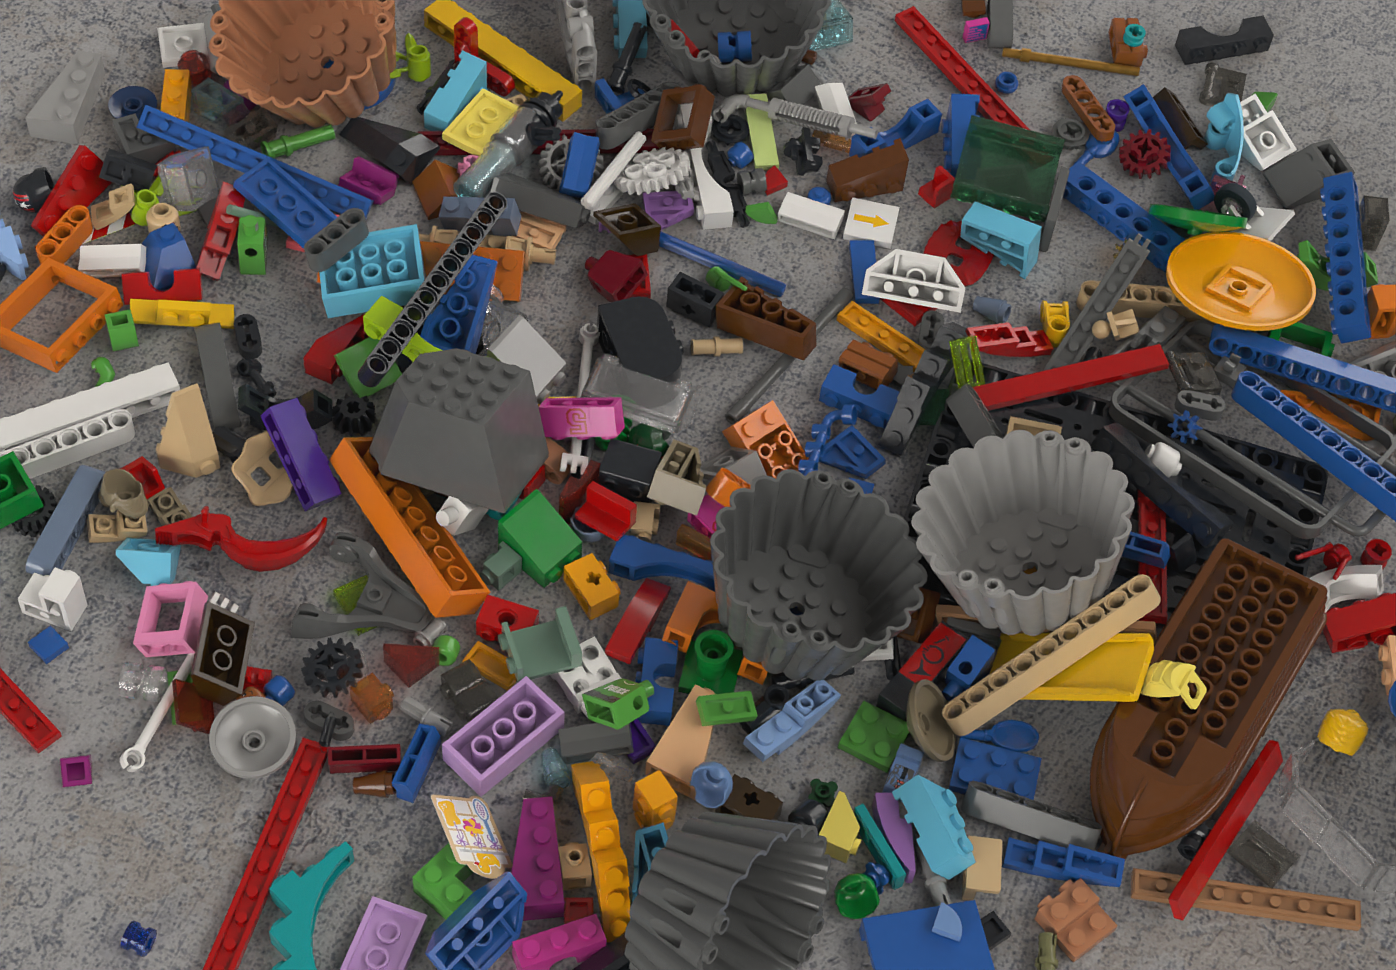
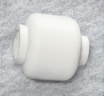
M1158 442L1155 445L1150 444L1145 450L1147 457L1168 478L1170 476H1177L1182 467V464L1179 462L1180 453L1162 442Z

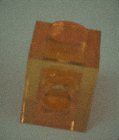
M373 672L358 681L356 688L349 687L352 703L370 724L376 720L386 718L391 710H393L392 698L394 693L387 683L382 684Z

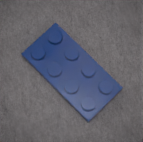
M269 157L234 182L233 187L303 249L309 239L337 218L335 214Z

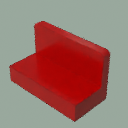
M592 481L587 486L586 503L575 513V519L609 538L619 541L636 523L637 504Z

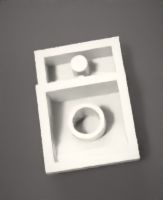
M1256 93L1240 102L1244 126L1241 155L1260 171H1263L1297 150L1273 110L1267 113Z

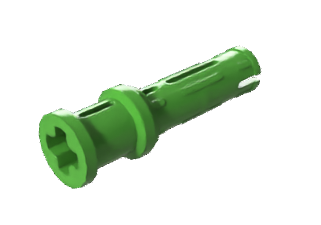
M329 124L290 137L281 135L280 139L270 142L261 141L262 154L272 158L283 155L288 157L293 154V151L334 140L335 132L332 125Z

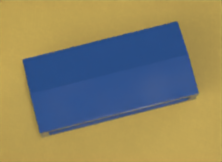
M574 132L570 137L559 193L583 198L591 188L600 145L599 137L586 136Z
M1130 532L1122 556L1164 569L1170 558V547L1167 542Z
M418 725L392 781L397 798L414 803L441 745V736L435 726Z

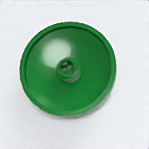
M1150 204L1148 212L1150 215L1168 224L1188 229L1187 234L1200 235L1202 232H1225L1246 228L1248 220L1246 217L1160 204Z

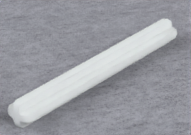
M638 131L631 137L581 199V205L585 206L586 209H591L645 143L646 136L642 135V132Z

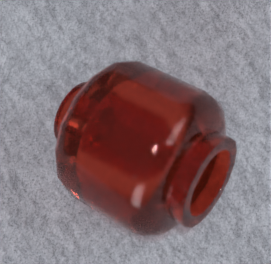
M189 50L183 53L177 64L178 69L190 71L191 84L194 87L206 85L213 73L210 70V64L206 55L197 50Z

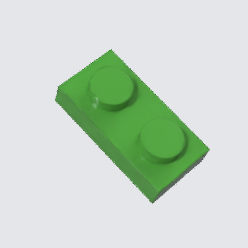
M751 691L699 696L696 700L702 726L754 721L757 718Z

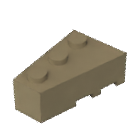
M673 439L655 471L647 497L660 505H669L697 516L706 491V485L702 482L704 475L703 472H700L701 460L698 448Z

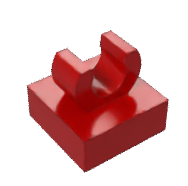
M247 666L243 691L247 687H254L266 696L263 687L272 679V670Z

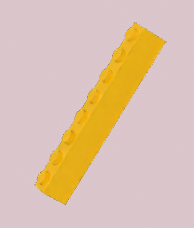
M436 0L424 9V26L452 46H454V25L463 17L470 18L478 28V57L509 74L515 82V89L526 97L534 98L540 92L552 95L558 90L562 91L563 96L559 101L562 114L558 118L562 122L582 107V90L576 84H572L562 77L560 73L550 69L541 60L531 56L525 49L512 43L506 36H502L493 30L491 26L483 23L472 13L458 6L456 2Z

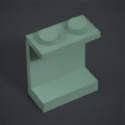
M566 606L555 609V620L510 632L508 623H502V634L498 635L502 651L507 650L509 656L506 658L508 671L510 674L515 673L517 682L525 676L532 680L582 666V650Z

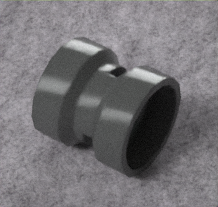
M756 168L752 172H737V184L741 185L743 195H748L751 191L759 193L767 190V181L763 168Z

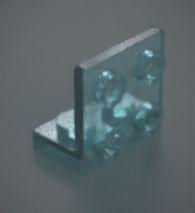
M831 0L830 7L823 17V26L809 47L810 50L815 51L853 42V17L839 0Z

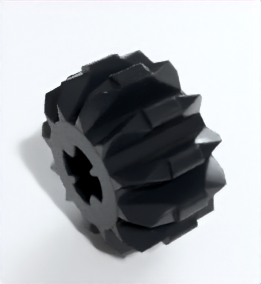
M357 392L354 397L345 394L344 400L337 399L336 406H333L332 409L335 428H339L341 434L349 432L351 437L354 433H359L363 436L364 430L371 431L372 424L376 421L375 405L373 402H369L367 395L359 398Z

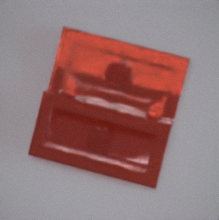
M589 461L580 480L570 476L559 496V515L568 525L575 508L581 507L586 503L587 486L592 481L599 484L600 463L596 461Z

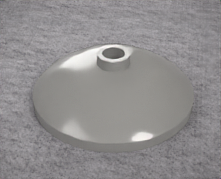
M245 697L228 704L219 712L210 729L209 743L214 759L226 772L240 778L256 779L268 776L286 764L295 748L296 729L289 712L276 701L265 697ZM254 741L260 743L256 748L250 747V744Z

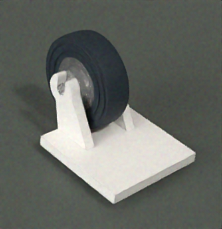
M1236 183L1223 185L1214 196V204L1219 213L1248 218L1246 228L1230 232L1253 235L1271 241L1295 215L1294 210L1258 207L1253 195L1246 188Z

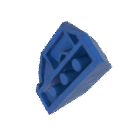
M510 871L500 875L473 892L433 932L425 955L438 970H488L512 945V942L520 937L527 892Z

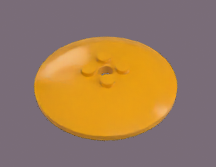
M1211 232L1186 239L1172 251L1166 267L1169 287L1186 307L1207 320L1235 329L1267 331L1290 326L1303 319L1309 313L1316 296L1314 278L1298 257L1271 241L1243 233Z

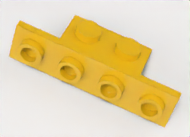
M130 299V310L134 324L195 327L220 322L221 328L234 329L233 304Z

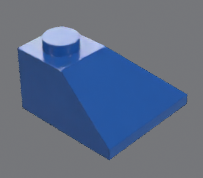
M174 222L150 232L142 242V245L146 247L145 272L149 271L151 284L158 290L164 291L173 286L174 270L196 267L186 241Z

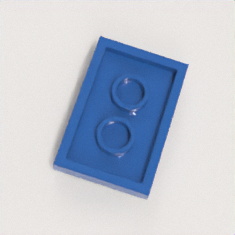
M960 737L949 790L965 795L968 783L970 781H978L1034 800L1042 758Z

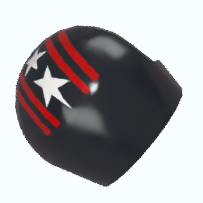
M36 168L32 173L23 175L16 181L13 187V197L16 204L24 211L38 213L54 188V182L47 168Z

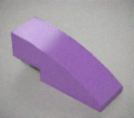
M875 793L872 802L874 822L906 872L904 881L912 883L916 872L912 823L908 824L905 818H900L898 800H895L892 793Z

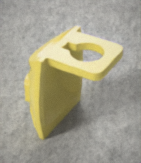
M1162 660L1158 663H1153L1148 668L1141 694L1150 697H1174L1181 695L1190 709H1197L1207 689L1195 673V665ZM1188 682L1196 685L1197 694L1194 699L1190 697L1189 687L1187 686Z

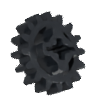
M330 637L325 645L318 641V648L316 650L309 648L310 657H303L302 659L305 666L301 668L303 676H305L304 681L306 685L311 687L314 694L320 690L324 698L327 697L329 692H332L334 698H337L338 691L341 690L347 695L349 693L347 687L352 686L356 688L358 685L355 678L363 677L360 669L364 668L362 659H360L359 650H354L352 642L345 645L342 638H339L337 643H333Z

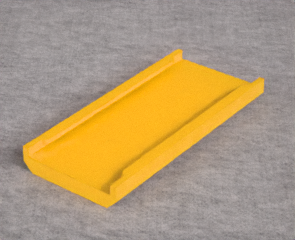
M1001 633L1000 639L1002 641L990 674L1050 633H1041L1036 636H1029L1024 633L1014 635ZM1118 633L1020 700L1135 702L1139 699L1154 652L1153 639L1149 633Z

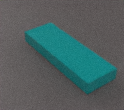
M865 805L856 806L853 813L860 826V837L876 863L883 865L890 875L889 885L891 888L896 890L902 887L906 872Z

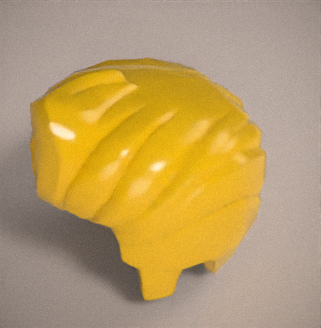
M1330 709L1322 720L1317 737L1321 743L1329 746L1335 752H1342L1353 756L1363 744L1369 728L1367 723L1361 719L1360 714L1353 709Z

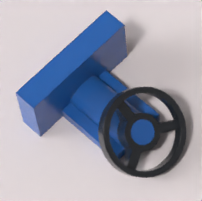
M602 78L595 81V99L605 113L609 114L650 91L651 88L637 79H630L627 83L629 91L616 96L605 79ZM632 84L638 85V87L634 89Z

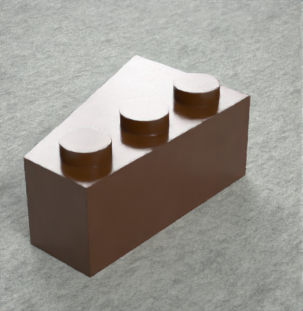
M901 138L893 140L894 145L881 150L879 146L872 148L873 153L860 158L858 155H854L830 164L828 166L826 182L834 203L850 201L852 198L859 199L903 191L909 158Z

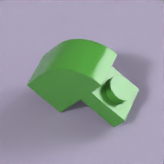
M130 309L105 314L113 352L139 347Z

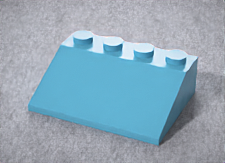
M417 224L369 232L365 240L334 265L323 272H319L322 300L328 318L367 312L381 296L399 306H405L426 279Z

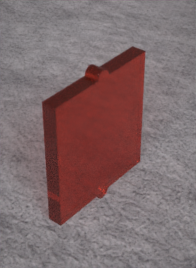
M174 679L172 687L176 724L190 728L193 732L199 731L210 734V729L215 719L213 702L199 696L193 682L188 683Z

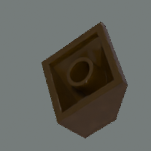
M636 203L593 212V216L636 256L658 252L661 225Z

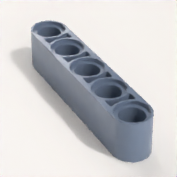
M86 465L79 466L27 559V573L32 575L37 573L44 576L50 575L55 567L62 570L87 524L88 514H93L100 501L98 493L101 489L105 471Z

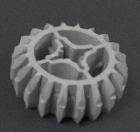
M565 134L562 136V141H553V145L547 143L546 151L541 152L542 159L538 161V166L540 167L539 175L543 177V184H549L550 188L557 189L558 191L570 139H567ZM598 150L591 187L601 176L600 173L604 172V166L602 165L603 157L599 155L600 150ZM564 154L561 160H557V163L552 164L558 156Z

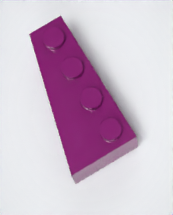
M552 797L523 799L511 872L527 892V900L524 902L523 921L564 917V894Z

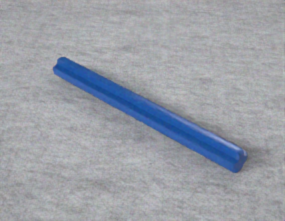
M662 231L660 233L659 247L709 268L719 266L729 276L738 280L743 277L748 280V284L754 287L758 286L762 290L781 297L785 292L786 284Z

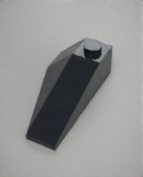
M361 117L351 118L339 134L377 163L397 173L399 178L410 186L440 149L437 144L421 133Z

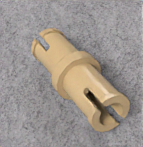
M715 336L713 339H692L690 342L691 355L713 354L717 357L721 354H742L743 340L742 338L720 339L719 336Z

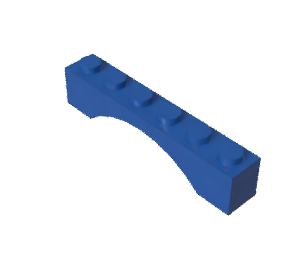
M1143 84L1123 96L1145 134L1148 129H1151L1152 135L1160 132L1161 139L1167 138V145L1171 146V161L1167 162V168L1192 207L1199 210L1213 202L1215 194L1211 186L1182 146L1145 85Z
M624 535L617 541L609 558L608 573L636 581L657 576L679 577L692 580L715 592L711 560H702L686 552H677L657 543L652 544L640 540L633 535Z

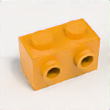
M660 770L635 782L633 810L635 811V819L641 828H647L664 822L665 829L668 830L675 822L678 796Z

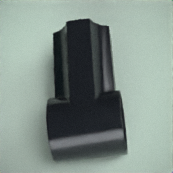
M218 426L212 432L216 448L234 463L240 457L248 438L244 439L225 426Z
M772 684L767 687L764 695L754 703L757 718L754 721L739 722L742 729L748 735L783 710L785 703L789 701V692L786 687L780 684ZM779 699L782 702L779 704L772 703L770 700Z

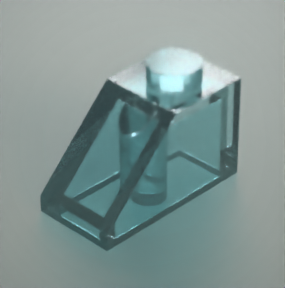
M210 78L191 89L194 112L210 122L225 115L244 102L241 96Z

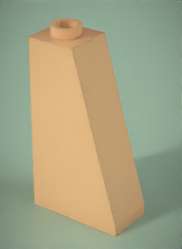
M696 684L648 758L645 775L648 776L660 770L674 790L695 800L696 791L693 786H690L691 776L695 767L706 761L714 725L702 726L696 700L699 696L715 694L711 689L702 688Z

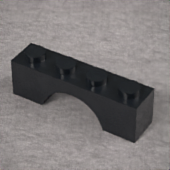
M1263 15L1242 19L1239 31L1228 36L1212 34L1201 26L1180 29L1175 47L1184 65L1198 64L1268 51L1274 34Z

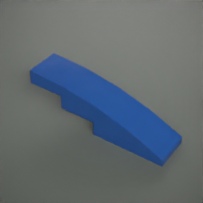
M1009 837L1006 842L1002 867L1056 880L1068 881L1071 879L1073 882H1076L1081 878L1089 885L1120 887L1125 859L1072 844L1065 848L1038 841L1036 845Z

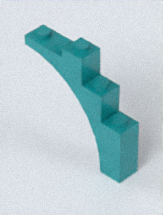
M346 841L339 847H332L325 854L324 859L316 865L312 864L307 867L301 877L291 870L288 874L280 875L273 881L269 888L271 901L287 917L279 918L269 931L271 944L286 959V961L278 962L272 970H317L313 957V933L318 912L326 894L337 878L354 862L353 848Z

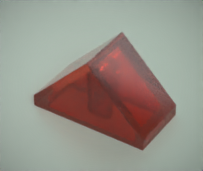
M385 643L383 645L384 662L408 688L439 666V647Z

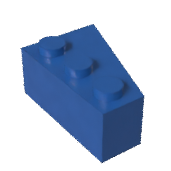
M951 94L946 119H942L941 133L945 134L943 138V151H947V155L944 158V169L948 170L956 180H975L977 169L981 167V140L977 130V124H980V116L976 115L980 95Z

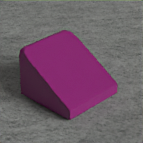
M91 754L60 758L63 787L92 784Z

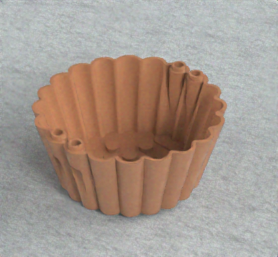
M219 0L221 10L217 11L210 20V27L216 33L209 42L210 52L218 57L215 65L216 72L229 80V86L235 93L297 125L306 123L311 127L318 128L327 122L334 126L341 124L345 121L346 117H358L364 111V106H372L378 101L379 92L389 86L390 73L396 68L395 0ZM329 59L334 61L330 68H323L329 62Z

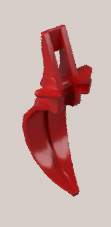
M204 506L201 514L195 517L155 528V542L160 545L172 546L182 544L196 545L208 551H211L214 545H219L230 559L241 564L245 569L258 572L272 571L296 563L314 548L325 533L328 518L323 517L315 528L294 538L278 541H255L236 534L231 526V518L229 516L209 513V507Z

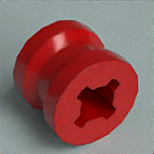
M1372 539L1367 543L1365 550L1360 556L1361 564L1382 565L1383 570L1392 555V549L1384 540Z

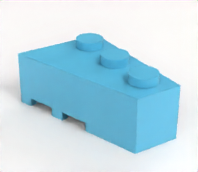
M612 0V6L616 10V14H613V28H617V35H614V49H618V58L621 56L634 22L641 23V28L644 25L647 27L646 10L642 3L643 0ZM647 31L635 58H646Z
M463 50L459 55L461 61L455 70L450 69L447 76L450 79L444 89L438 88L424 110V128L430 131H444L482 88L488 91L486 61Z
M975 201L962 219L960 237L984 253L991 252L1001 259L999 263L1005 267L1009 264L1020 272V277L1026 279L1038 260L1042 226Z
M916 775L892 792L895 800H902L908 812L904 815L907 823H914L920 835L916 841L932 872L950 880L976 863L972 853L973 845L966 836L964 830L965 822L958 813L956 807L957 799L952 791L944 789L920 775Z

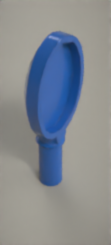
M1115 131L1112 140L1103 142L1095 139L1090 133L1089 139L1085 144L1084 154L1075 163L1079 161L1085 166L1094 157L1104 158L1111 155L1118 147L1119 134Z
M1018 720L1000 721L991 730L975 729L965 736H959L969 740L990 741L997 747L1016 752H1027L1034 749L1039 740L1038 731L1032 725Z

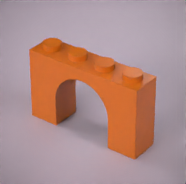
M688 581L666 626L662 641L676 645L672 640H678V650L687 653L698 629L707 624L720 623L715 592ZM744 656L737 675L763 685L768 671L763 668L761 662H751Z

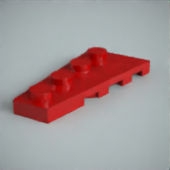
M79 145L30 225L43 237L68 209L76 205H82L87 208L112 183L99 178L104 162L85 145Z

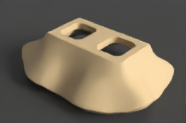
M267 430L246 440L240 457L233 463L231 468L236 479L248 492L250 502L255 506L283 502L289 497L293 488L285 468L278 469L269 460V456L276 449ZM256 468H261L270 477V480L264 486L258 485L251 477V473Z

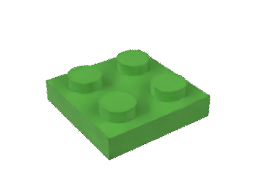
M863 701L842 736L838 748L888 773L900 744L905 743L910 732L907 728V722Z

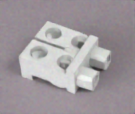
M595 636L580 643L582 666L550 674L551 678L556 680L561 686L577 714L583 712L587 718L582 694L615 680L622 679L616 673Z

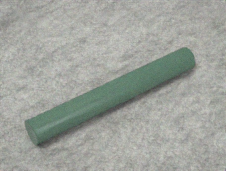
M231 204L226 208V213L237 217H245L247 215L263 217L267 225L278 227L261 212Z

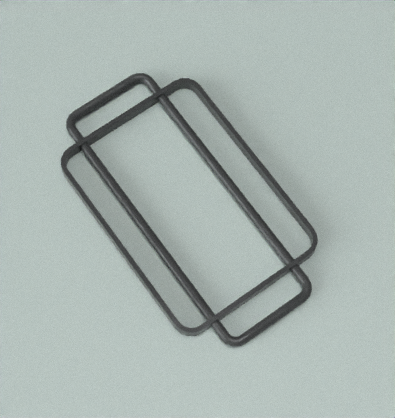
M1197 320L1189 323L1181 331L1178 330L1171 337L1173 339L1162 348L1166 358L1182 344L1217 365L1222 357L1213 354L1210 349L1190 338V336L1195 334L1205 335L1210 338L1211 330L1216 324ZM1148 322L1144 323L1141 327H1139V331H1140ZM1136 335L1128 337L1108 356L1129 351L1132 348L1131 342ZM1265 371L1292 389L1302 392L1310 400H1314L1318 405L1323 406L1331 413L1384 445L1387 451L1381 456L1305 409L1396 477V464L1390 461L1396 449V439L1390 431L1322 389ZM1148 374L1131 377L1127 381L1123 379L1110 382L1118 388L1113 393L1109 403V414L1112 419L1150 444L1155 445L1158 442H1162L1180 453L1179 462L1298 538H1316L1330 524L1335 525L1352 536H1365L1386 516L1385 513L1377 509L1363 525H1353L1339 516L1358 495L1353 489H1350L1332 510H1329L1203 429L1197 430L1195 434L1197 439L1323 518L1320 522L1313 525L1299 522L1122 409L1118 402L1128 394L1172 423L1174 422L1173 414H1177L1176 412L1135 387ZM1183 422L1181 424L1183 426V430L1188 432V423Z

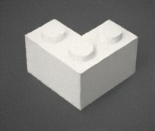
M56 567L50 575L42 576L34 573L18 597L22 613L69 631L73 630L87 607L80 576L71 570L64 571Z

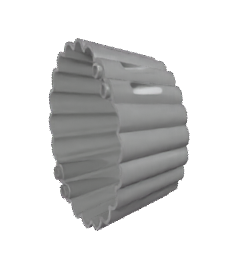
M1015 430L1006 434L1003 439L998 436L983 437L977 441L974 449H958L950 455L949 465H941L933 469L929 475L931 486L924 487L916 495V503L920 510L914 514L911 523L919 535L916 542L917 549L966 615L977 618L985 628L999 627L1007 635H1014L1023 631L1026 635L1036 636L1043 633L1045 629L1055 631L1103 598L1105 590L1109 588L1132 530L1130 517L1135 502L1133 497L1125 492L1128 485L1127 476L1118 470H1112L1113 461L1108 454L1099 451L1091 452L1089 443L1084 439L1074 437L1064 440L1062 435L1052 430L1039 432L1035 436L1026 430ZM1034 566L1037 570V572H1034L1032 574H1026L1023 572L1027 569L1033 568Z

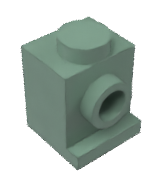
M502 541L499 544V551L496 554H490L485 559L483 571L480 572L481 579L489 586L492 585L499 591L522 572V557Z

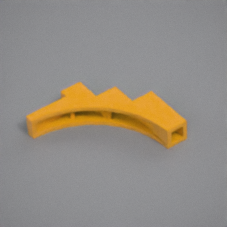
M599 760L571 764L573 790L582 815L593 866L602 929L607 939L606 942H612L625 933L626 927L631 920L628 888L630 884L627 858L620 843L618 819L612 809L609 779Z

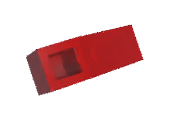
M365 314L316 339L303 358L305 373L329 384H333L337 377H341L343 373L333 355L369 337L364 332L363 316Z

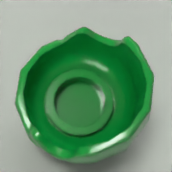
M848 874L838 881L834 889V899L840 914L850 919L865 918L875 911L880 902L876 885L866 874Z

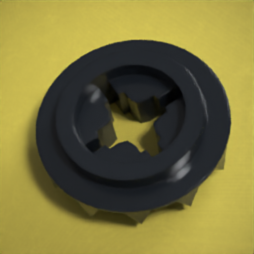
M731 114L723 123H721V119L719 122L714 120L712 123V136L717 138L718 143L725 142L727 146L730 143L745 142L749 135L748 123L738 115ZM730 126H732L733 129L732 134L727 133L728 129H730Z

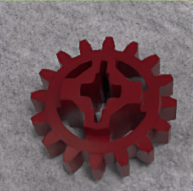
M1140 129L1137 136L1130 133V140L1123 139V146L1119 147V161L1123 163L1124 171L1129 170L1130 176L1138 173L1139 179H1142L1143 175L1147 174V177L1151 179L1152 173L1155 172L1157 175H1160V168L1167 169V162L1171 161V146L1167 145L1166 137L1161 139L1160 132L1152 135L1151 129H1148L1147 133L1143 134Z

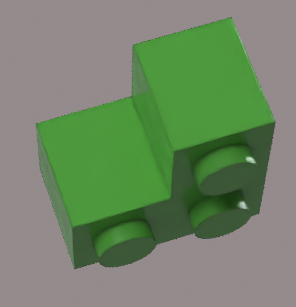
M448 843L412 877L413 892L446 920L473 893L463 882L474 872L468 865L456 862Z

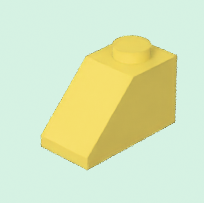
M839 791L819 835L825 836L827 839L825 854H829L830 857L846 863L850 854L856 855L862 840L857 838L860 826L844 792Z

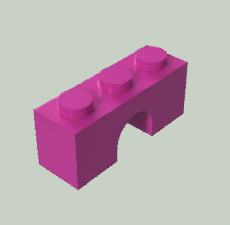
M597 914L513 941L512 957L517 970H550L553 964L564 958L576 957L577 963L587 960L606 946L607 939Z

